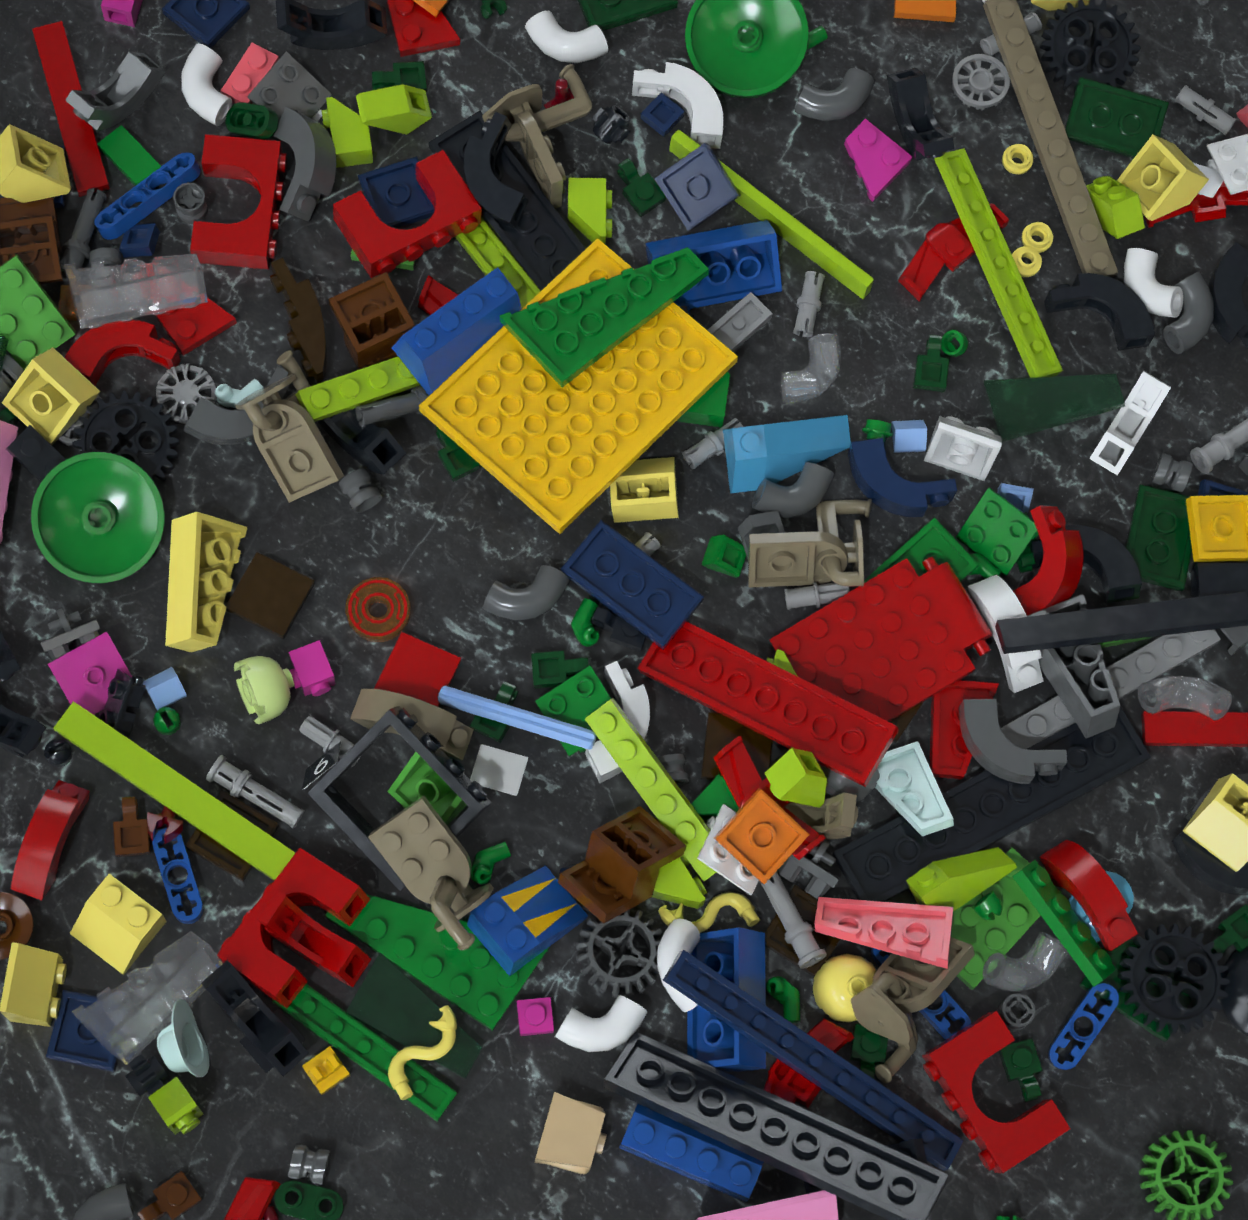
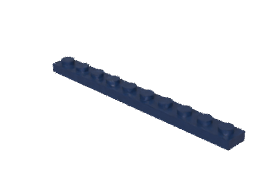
M682 950L678 953L663 979L664 982L899 1142L922 1138L926 1160L942 1171L949 1169L964 1140L687 951Z

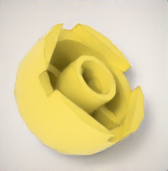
M843 954L829 958L814 976L813 994L816 1004L835 1021H857L852 1008L851 998L872 984L873 976L877 969L871 962L857 955Z

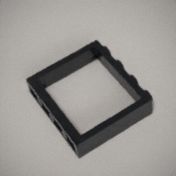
M400 706L389 709L308 794L401 891L406 886L368 838L369 834L374 831L373 827L333 786L350 766L392 726L468 805L469 808L449 827L456 838L491 804V801L482 790L483 786L476 781L471 782L463 773L465 769L462 764L454 757H448L440 749L441 743L431 733H425L416 724L418 722L414 714L410 715L404 708L402 709Z

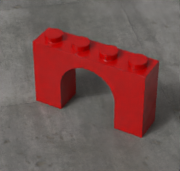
M205 134L201 162L204 177L245 181L259 192L261 199L256 211L250 217L238 223L224 224L194 221L190 245L193 263L269 270L270 258L275 259L277 251V240L272 238L273 230H279L280 211L276 210L277 201L283 200L284 182H280V173L286 172L287 153H282L281 141Z
M444 150L416 163V180L435 210L431 218L417 228L402 230L386 225L378 218L361 190L333 204V219L370 278L385 272L388 274L397 265L407 260L414 261L421 257L425 251L433 247H442L451 238L461 233L467 234L472 232L481 223L482 208Z
M302 848L298 849L274 882L265 888L263 896L253 909L244 915L240 926L232 936L223 942L221 950L216 955L223 963L228 960L246 981L285 1008L289 1007L308 980L295 967L274 954L272 946L273 936L257 920L275 892L278 891L284 894L298 907H320L348 926L353 923L370 900L359 885Z
M992 1011L923 1054L922 1057L926 1061L923 1067L927 1075L933 1082L938 1081L944 1090L941 1096L945 1104L952 1112L956 1110L963 1122L960 1123V1127L970 1141L975 1140L981 1152L978 1153V1156L983 1165L989 1171L993 1169L995 1173H1005L1071 1128L1052 1099L1042 1100L1015 1119L1004 1123L988 1118L977 1107L972 1094V1081L977 1068L988 1057L1015 1041L999 1013Z

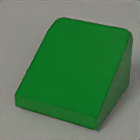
M724 534L713 536L709 540L702 566L738 578L746 558L744 546Z

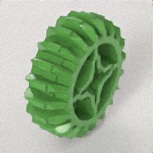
M1178 1130L1171 1133V1140L1166 1135L1159 1137L1160 1146L1153 1143L1148 1147L1153 1156L1144 1155L1142 1157V1161L1150 1166V1168L1139 1170V1175L1148 1177L1149 1180L1141 1183L1140 1188L1151 1189L1152 1194L1147 1195L1145 1200L1151 1202L1156 1199L1159 1202L1154 1208L1156 1213H1160L1166 1208V1220H1173L1177 1213L1178 1220H1188L1189 1217L1191 1220H1201V1215L1209 1220L1214 1217L1212 1209L1221 1211L1224 1208L1218 1198L1223 1200L1230 1198V1193L1223 1189V1187L1233 1185L1232 1179L1224 1178V1174L1232 1171V1167L1230 1165L1222 1167L1220 1162L1227 1157V1154L1225 1152L1218 1155L1214 1153L1218 1146L1215 1141L1205 1146L1206 1135L1200 1134L1194 1141L1192 1130L1186 1131L1183 1138ZM1186 1150L1198 1155L1207 1167L1196 1166L1192 1162L1190 1155H1186ZM1174 1151L1175 1159L1172 1160L1173 1171L1171 1174L1161 1177L1162 1164L1167 1155ZM1184 1172L1185 1174L1189 1172L1191 1175H1200L1189 1182H1182L1181 1179L1172 1180ZM1211 1178V1185L1207 1196L1201 1203H1198L1197 1196L1200 1195V1182ZM1173 1187L1177 1189L1182 1200H1186L1187 1205L1174 1200L1166 1192L1165 1188Z

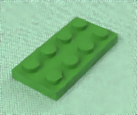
M1011 848L1006 855L1016 863L1017 868L953 912L951 937L973 945L975 953L974 957L957 975L971 990L981 982L1041 916L1012 877L1029 864L1014 848ZM994 891L1002 903V913L1000 916L994 914L995 920H984L978 916L972 907L982 897Z

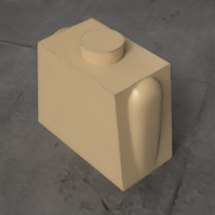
M554 1092L535 1163L550 1165L578 1174H587L590 1171L594 1154H602L607 1134L601 1133L606 1115L604 1109Z

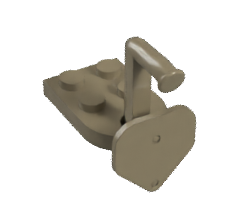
M573 64L565 66L561 70L559 77L567 80L574 99L539 111L542 107V89L540 85L532 84L509 92L482 115L484 122L488 118L492 119L495 111L507 116L512 126L504 141H519L540 190L555 209L562 206V194L565 193L563 181L566 180V175L560 162L555 163L552 157V153H554L552 143L547 135H542V132L582 118L592 110L590 97L579 75L574 70Z
M291 350L284 352L277 359V364L282 365L285 371L289 372L287 377L252 393L235 405L237 410L245 409L252 421L254 440L289 503L337 482L344 477L313 418L297 400L296 393L299 390L310 387V384L293 357ZM293 383L296 391L287 398L281 399L277 391ZM262 401V403L265 406L262 409L258 404V402Z
M868 499V501L831 500L819 503L816 507L818 532L749 534V588L813 585V582L819 585L830 581L840 586H864L860 520H854L853 541L843 543L838 536L836 515L862 514L868 518L871 513L872 499ZM847 561L852 563L853 572H843L847 566Z
M422 796L372 831L368 838L407 889L419 900L431 904L432 912L438 919L434 929L437 932L446 929L458 944V949L466 950L475 941V936L472 933H468L459 919L481 905L491 895L493 886L489 883L476 889L470 887L468 883L471 878L472 866L467 851L426 797Z
M951 937L948 969L891 954L875 972L872 984L851 998L854 1015L864 1028L898 1044V1048L884 1064H879L875 1067V1075L879 1081L889 1083L892 1080V1076L899 1071L916 1051L918 1035L912 1013L928 1007L941 995L974 957L973 945Z

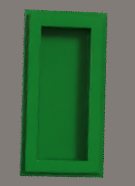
M122 125L97 143L98 148L134 186L161 167Z

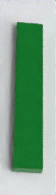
M305 984L288 1008H285L274 999L271 1001L278 1008L393 1090L388 1078V1068L392 1058L399 1052L398 1049L307 984ZM409 1060L404 1065V1073L409 1079L408 1084L413 1095L406 1100L438 1122L456 1097L457 1092L416 1062Z

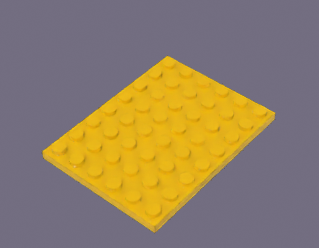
M597 238L527 305L535 302L539 304L557 298L558 294L604 277L607 280L621 275V271L632 267ZM673 302L562 388L503 326L419 405V411L556 532L561 534L737 363L738 356ZM527 305L524 306L520 311L527 309Z

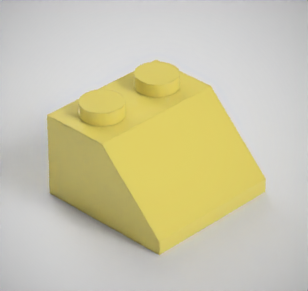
M9 124L0 135V194L5 198H12L21 203L68 194L71 186L63 148Z
M1153 134L1117 179L1118 182L1139 194L1142 213L1151 221L1189 205L1209 180L1175 144Z
M52 347L31 360L2 401V404L27 427L31 425L47 442L53 445L78 420L79 416H82L87 411L86 407L92 404L100 390Z
M108 874L86 901L70 934L124 975L167 921L162 913L111 874Z
M12 942L0 1003V1012L10 1022L51 1027L52 1018L58 1017L61 999L56 997L58 985L64 984L67 965L62 964L63 959L58 953Z

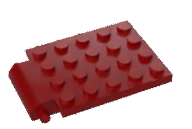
M932 556L922 562L927 572L920 577L906 558L865 582L864 586L855 588L771 638L769 641L775 651L777 649L784 651L799 678L890 722L974 672L976 668L966 654V651L974 647L980 657L989 653L991 649L985 640L991 637L993 633L950 564L945 562L938 565Z

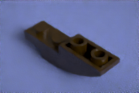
M282 257L271 263L273 275L269 276L276 293L282 292L287 300L283 304L291 319L288 321L290 333L286 334L289 344L294 352L297 350L301 352L304 359L300 362L308 378L314 377L318 384L325 378L327 369V345L321 309L309 279L296 283Z

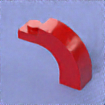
M132 319L113 320L90 329L75 341L64 357L94 386H96L107 366L122 357H143L168 369H171L173 366L177 367L181 362L178 349H176L172 342L164 338L157 340L158 335L155 325Z
M1040 505L1030 510L1042 542L1043 561L1039 572L1030 582L1013 590L1027 616L1069 600L1076 590L1081 577L1084 555L1080 532L1077 530H1066L1065 518L1057 506Z
M58 780L52 790L47 789L33 814L23 838L13 872L11 890L39 900L44 899L56 880L58 863L64 843L75 820L89 800V790Z
M1064 840L1039 856L1053 884L1066 889L1081 905L1106 950L1112 951L1138 934L1126 911L1128 905L1122 894L1102 866L1083 847L1073 841Z
M278 891L275 892L271 900L265 905L263 912L257 919L265 926L264 929L286 947L352 988L371 961V958L357 945L336 935L313 920L287 896Z

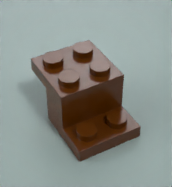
M54 197L27 203H21L12 198H0V265L17 254L39 284L63 281L60 256L63 253Z
M387 272L328 299L329 305L343 329L345 346L358 370L398 357L392 347L402 335L415 327Z
M638 806L593 830L585 860L561 872L558 883L602 923H606L651 898L659 869L683 856L686 845L646 810Z

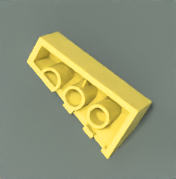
M194 512L172 520L165 646L187 652H195L217 645L226 611L224 600L226 593L231 592L234 580L230 577L234 564L239 562L241 551L238 550L240 539L246 535V526L200 512Z

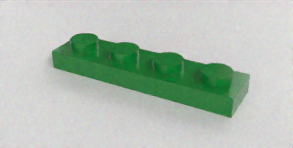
M1036 860L1012 876L1093 987L1105 980L1116 970L1109 954L1101 949L1092 937L1089 927L1078 918L1072 910L1069 900L1058 891L1052 883L1048 872Z

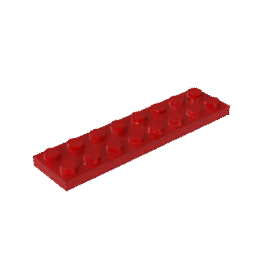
M687 621L664 650L653 642L637 668L641 674L789 749L795 748L812 752L818 764L864 787H867L899 731L896 725Z

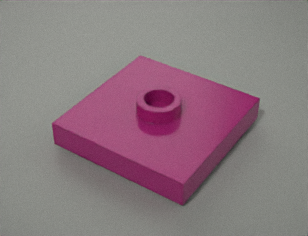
M107 631L47 663L70 705L74 701L93 715L105 708L108 699V686L111 680L115 678L117 669L132 677Z

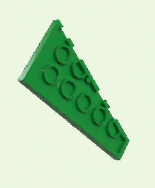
M687 247L652 260L651 264L634 270L633 268L623 270L621 275L606 280L604 277L560 293L557 298L539 304L535 302L527 305V309L513 314L510 312L499 316L500 322L563 388L708 276L709 268Z
M366 894L370 900L350 926L329 912L325 915L335 925L492 1032L550 949L548 947L513 975L509 976L476 936L475 941L468 949L459 950L458 944L446 929L441 932H437L434 929L438 919L434 913ZM459 920L468 933L474 934L467 926L468 922Z

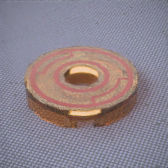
M373 577L363 580L352 588L346 599L345 614L349 627L357 635L369 642L382 643L394 639L407 626L410 620L411 605L407 593L398 583L388 578ZM377 602L385 604L387 607L386 614L382 617L372 616L369 613V608L372 604Z

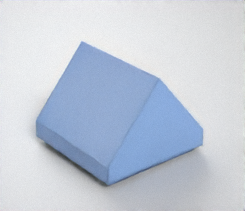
M923 420L891 422L894 453L926 451L927 426Z
M1001 483L997 493L1023 513H1028L1034 489Z
M173 667L144 681L146 690L157 711L187 696Z

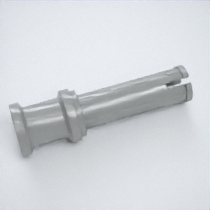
M1248 418L1225 434L1218 433L1213 435L1211 441L1203 447H1195L1191 450V460L1200 472L1204 474L1210 473L1214 465L1223 459H1231L1235 449L1248 441Z
M220 755L207 774V781L210 783L215 781L230 790V795L239 798L243 796L266 812L290 825L291 828L297 826L305 810L298 808L253 780L251 772L246 769L241 771L228 763L225 756Z
M776 871L765 884L761 883L786 930L784 939L787 944L793 946L800 960L798 962L801 969L808 968L824 959L827 953L818 946L812 934L813 927L808 922L803 921L778 875V871Z

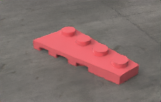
M818 897L814 923L815 932L948 969L953 907Z

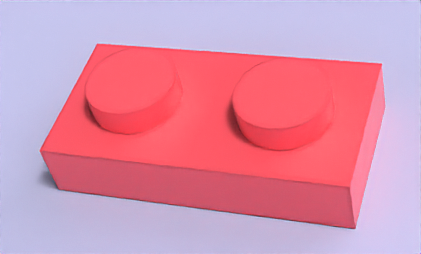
M252 42L220 92L231 98L235 104L239 102L252 104L253 102L247 96L279 60V56Z

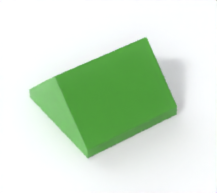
M417 752L414 753L387 791L404 808L425 796L446 825L467 805Z

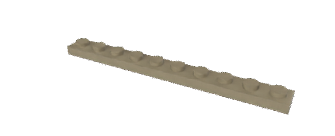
M987 0L983 5L1081 271L1082 273L1115 277L1118 274L1116 264L1017 0Z

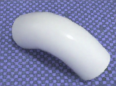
M542 11L534 15L525 25V29L544 54L558 61L580 63L593 60L608 53L607 41L597 25H592L578 32H569L562 29L550 11Z
M198 43L189 54L181 73L182 93L191 109L206 121L220 126L225 121L227 113L232 107V99L218 92L212 85L213 76L223 60L212 49Z
M1129 248L1124 263V284L1139 296L1149 313L1163 317H1178L1183 306V291L1181 287L1162 285L1156 280L1155 269L1158 254L1150 250Z
M679 918L673 920L663 933L657 949V968L662 984L671 999L682 1012H687L698 1004L663 981L678 953L685 950L691 954L700 940V933L697 927L690 921Z
M618 995L608 1013L600 1018H591L572 1007L555 1037L572 1047L587 1052L609 1051L626 1043L640 1027L648 1012L639 1004L621 995Z

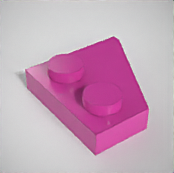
M866 118L845 139V148L849 156L854 160L859 178L862 177L868 190V198L872 202L912 160V156Z

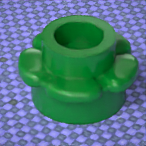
M867 419L865 428H862V432L867 434V440L883 438L885 443L886 437L893 436L890 433L892 424L888 422Z

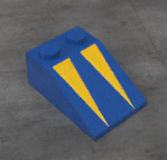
M544 866L497 891L486 899L481 905L470 912L467 926L505 972L511 976L587 919L588 915L569 892L558 883L557 878L551 871Z

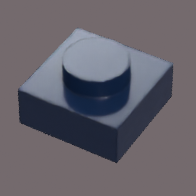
M661 92L641 113L640 119L665 137L684 117L685 111Z
M155 223L134 225L126 231L119 248L123 257L152 256L160 234Z

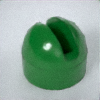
M950 330L942 337L941 349L944 353L957 357L967 351L969 342L963 333ZM954 338L959 342V348L952 342Z
M171 707L160 708L154 715V726L159 733L172 735L179 730L181 718L175 709ZM167 713L173 725L167 727L161 715Z
M994 891L982 897L972 907L978 916L989 921L995 920L994 914L1000 916L1003 910L1002 903Z

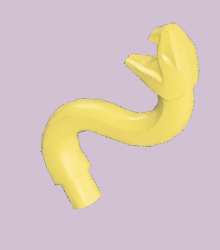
M726 892L713 897L707 904L702 917L691 923L697 927L699 933H702L712 926L719 910L729 905L737 910L739 916L744 918L749 927L756 925L760 918L754 911L755 907L746 896L736 892ZM683 903L675 910H668L667 905L660 907L658 910L659 915L667 926L675 919H683Z
M448 1005L439 1009L440 1012H443V1016L438 1021L429 1022L430 1025L442 1031V1039L438 1044L433 1047L421 1045L408 1046L400 1050L392 1058L388 1068V1078L393 1090L397 1091L401 1100H406L413 1095L408 1084L409 1079L404 1073L406 1062L411 1059L429 1061L440 1059L452 1049L455 1043L457 1021L454 1012Z

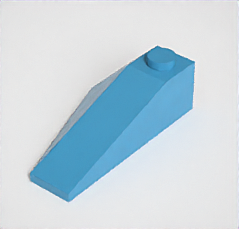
M848 415L724 429L723 436L730 493L756 491L764 479L777 483L802 471L805 462L817 464L848 449L851 444Z

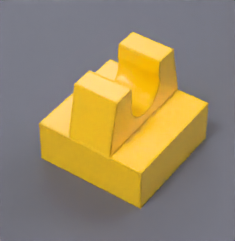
M331 1046L302 1065V1068L321 1095L350 1076Z

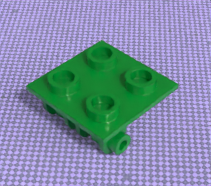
M989 487L956 538L976 553L983 555L1007 576L1030 541L1035 540L1039 534L1032 519Z
M589 665L535 702L544 716L592 730L585 721V718L609 701L611 697L591 665ZM560 741L569 757L578 751L580 753L586 751L585 748Z

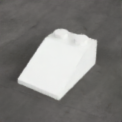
M939 416L924 461L985 481L1001 449V436L995 435L992 430L985 427L974 428L965 425L963 421L955 417L948 416L944 418Z

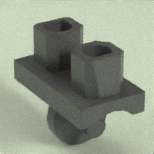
M61 607L56 609L59 619L47 623L51 633L61 628H64L65 632L46 639L40 644L44 652L48 651L51 659L55 660L70 651L67 645L68 642L79 638L81 644H84L97 637L100 626L97 619H94L71 629V624L82 620L80 614L76 611L66 616Z
M826 840L820 847H816L810 852L814 856L812 860L807 856L798 860L791 855L778 872L779 875L792 883L802 868L813 874L814 876L805 888V891L816 899L822 897L830 887L834 888L840 879L818 864L821 860L831 867L836 858L825 852L830 845Z

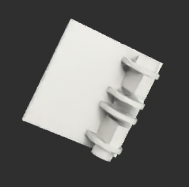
M1248 134L1208 144L1206 147L1212 159L1208 160V167L1219 171L1230 195L1247 191Z
M723 804L717 817L712 816L706 823L710 832L697 859L749 895H752L759 880L714 839L717 833L736 814V812Z

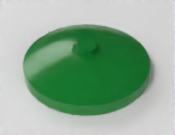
M696 0L689 12L685 28L686 48L695 71L713 89L737 98L761 97L780 89L788 83L802 65L809 41L808 22L799 0Z
M89 452L66 459L46 475L34 496L31 524L35 541L41 553L53 567L68 577L79 581L108 583L130 576L150 560L162 539L165 512L162 497L151 477L136 463L112 453Z

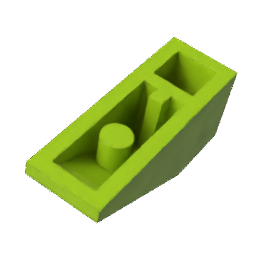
M999 847L933 861L908 878L906 882L918 904L953 907L954 912L1011 873L1017 866Z

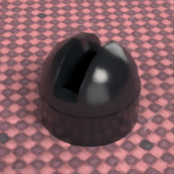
M53 739L47 743L44 755L52 766H65L72 759V749L65 740ZM63 745L65 746L66 749L57 751L56 753L50 756L49 752Z

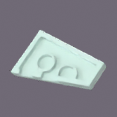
M916 741L887 751L877 768L880 778L876 782L875 788L921 836L954 826L953 817L919 742Z

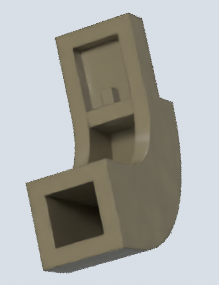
M361 689L350 718L351 720L371 729L389 709L400 706L410 715L414 714L418 719L416 724L425 733L429 732L441 743L440 749L447 756L454 757L456 760H463L474 729L457 721L456 715L430 703L403 694L380 689ZM392 726L384 732L399 734Z
M845 792L825 799L824 804L820 808L793 802L785 807L820 835L823 834L827 837L825 840L851 836V829L858 818L857 795Z

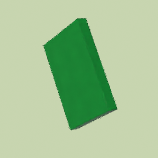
M933 518L868 576L864 583L906 558L919 577L927 572L922 562L933 556L938 565L948 562L960 582L971 574L979 564L939 521Z

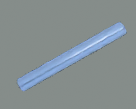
M443 686L438 695V701L441 705L588 750L593 748L596 741V734L592 730L455 688Z

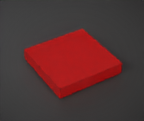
M401 632L374 689L403 694L440 707L441 704L438 701L439 692L443 686H450L461 663V658Z

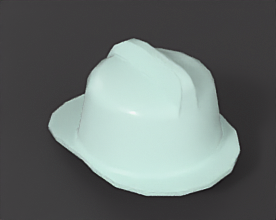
M178 999L172 1009V1023L163 1028L157 1037V1048L165 1065L171 1071L176 1073L190 1072L196 1077H204L208 1073L210 1066L207 1045L199 1032L189 1004L183 999Z

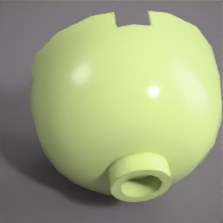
M263 656L249 657L235 662L234 672L241 669L242 678L237 679L236 682L245 707L249 714L256 713L258 715L254 722L262 724L281 715L290 701L289 688L294 687V681L289 669L285 668L282 670L277 661Z

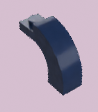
M883 438L855 441L850 444L848 458L854 480L868 499H872V502L881 509L904 517H923L928 507L927 504H930L932 507H941L953 501L957 492L955 479L917 483L907 481L898 476L887 461Z

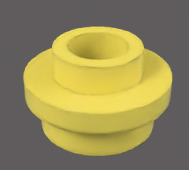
M1023 144L1011 145L1003 153V166L1012 174H1024L1032 167L1033 154ZM1019 158L1022 163H1015L1012 159Z
M1042 222L1029 224L1022 233L1023 245L1032 247L1039 253L1048 250L1053 242L1051 229ZM1032 236H1039L1042 242L1034 241Z
M1028 246L1020 247L1012 254L1021 277H1031L1040 270L1042 258L1034 248ZM1021 258H1029L1032 263L1025 264Z

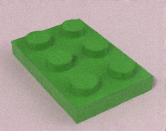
M16 254L0 265V341L14 360L25 370L33 358L52 347L56 349L76 335V331Z

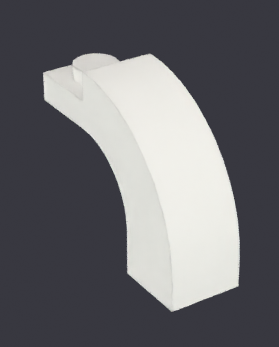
M666 62L665 73H658L652 69L634 70L632 96L656 98L662 92L670 100L680 105L687 113L691 125L690 138L700 146L708 143L710 148L720 149L723 134L722 106L716 92L702 76L687 67Z
M1143 371L1090 459L1118 475L1171 389V386Z
M998 575L969 585L970 598L993 633L992 636L1002 658L1009 689L1016 693L1044 682L1038 660L1042 658L1040 650L1003 654L995 629L997 620L1027 617L1012 589Z
M615 661L605 666L604 677L618 705L645 740L650 720V705L646 689L642 684L631 690L630 687L634 686L628 670L626 668L621 670L618 662ZM600 740L595 742L592 749H586L585 755L599 783L622 772Z

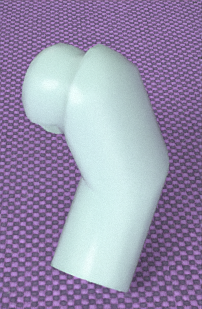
M253 379L241 390L232 389L227 384H220L215 389V396L220 405L236 408L235 405L262 389L263 386L256 379Z

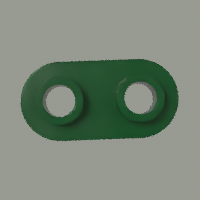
M239 102L229 109L226 116V127L230 132L239 136L264 140L270 138L277 130L278 116L274 110L268 107Z
M287 1181L280 1185L275 1193L277 1209L283 1215L300 1220H339L344 1211L342 1198L331 1189L298 1181ZM290 1192H295L299 1196L297 1203L293 1205L286 1203V1195ZM324 1200L332 1202V1209L328 1213H323L319 1209L320 1203Z

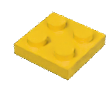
M1248 495L1190 496L1187 498L1186 506L1193 561H1248Z

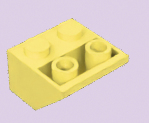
M675 457L636 460L610 485L611 509L614 523L679 518Z
M1232 773L1218 779L1183 829V832L1235 872L1239 871L1248 862V785Z

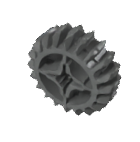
M629 909L623 915H619L606 923L600 921L598 924L594 919L589 918L587 925L592 932L586 929L580 930L579 936L587 942H577L576 949L586 953L576 956V962L588 964L580 970V974L585 976L593 973V976L588 981V985L592 987L598 981H601L602 984L599 989L601 994H604L607 987L610 986L614 987L612 991L613 998L618 997L619 988H624L625 995L629 998L632 996L631 986H635L641 994L645 991L643 980L651 986L656 982L650 972L659 974L657 963L655 962H657V949L661 940L655 941V939L662 934L661 928H656L650 931L649 928L653 925L654 919L650 917L642 923L640 920L643 911L641 910L636 912L635 918L629 916ZM627 927L623 935L618 938H610L608 936L604 938L600 936L607 929ZM636 932L644 938L648 946L649 959L641 956L642 953L633 946L632 941ZM629 938L626 945V953H630V955H623L614 966L616 951H612V949H619L621 945H624L625 940ZM593 945L600 947L601 951L609 957L610 963L606 972L598 966L594 958ZM626 965L643 968L639 973L630 977H615L619 969Z

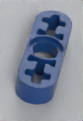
M164 828L155 834L152 841L154 853L174 916L181 923L192 924L197 922L203 915V902L181 834L172 840L178 841V843L173 845V850L176 858L183 855L184 859L170 861L166 849L159 847L164 844V834L167 829ZM163 861H170L166 865L163 864ZM176 867H182L188 873L186 881L180 885H174L168 879L170 871ZM190 887H193V891H186ZM186 891L190 903H197V906L192 908L193 914L187 916L184 911L179 912L178 909L183 907V901L180 894L173 897V892Z
M1100 983L1088 990L1049 1047L1048 1058L1055 1068L1069 1070L1078 1064L1118 1005L1119 996L1113 986ZM1107 990L1109 992L1107 998L1111 1003L1109 1006H1100L1096 1013L1101 1014L1102 1018L1098 1021L1094 1014L1084 1011L1083 1008L1087 1004L1092 1009L1097 1003V998L1094 996L1095 992L1102 993ZM1081 1016L1089 1018L1093 1024L1092 1032L1086 1037L1079 1036L1074 1030V1022ZM1068 1032L1074 1040L1083 1042V1046L1079 1049L1074 1044L1069 1052L1073 1057L1072 1061L1064 1060L1062 1063H1059L1057 1061L1059 1055L1055 1051L1057 1047L1065 1048L1070 1040L1064 1038Z

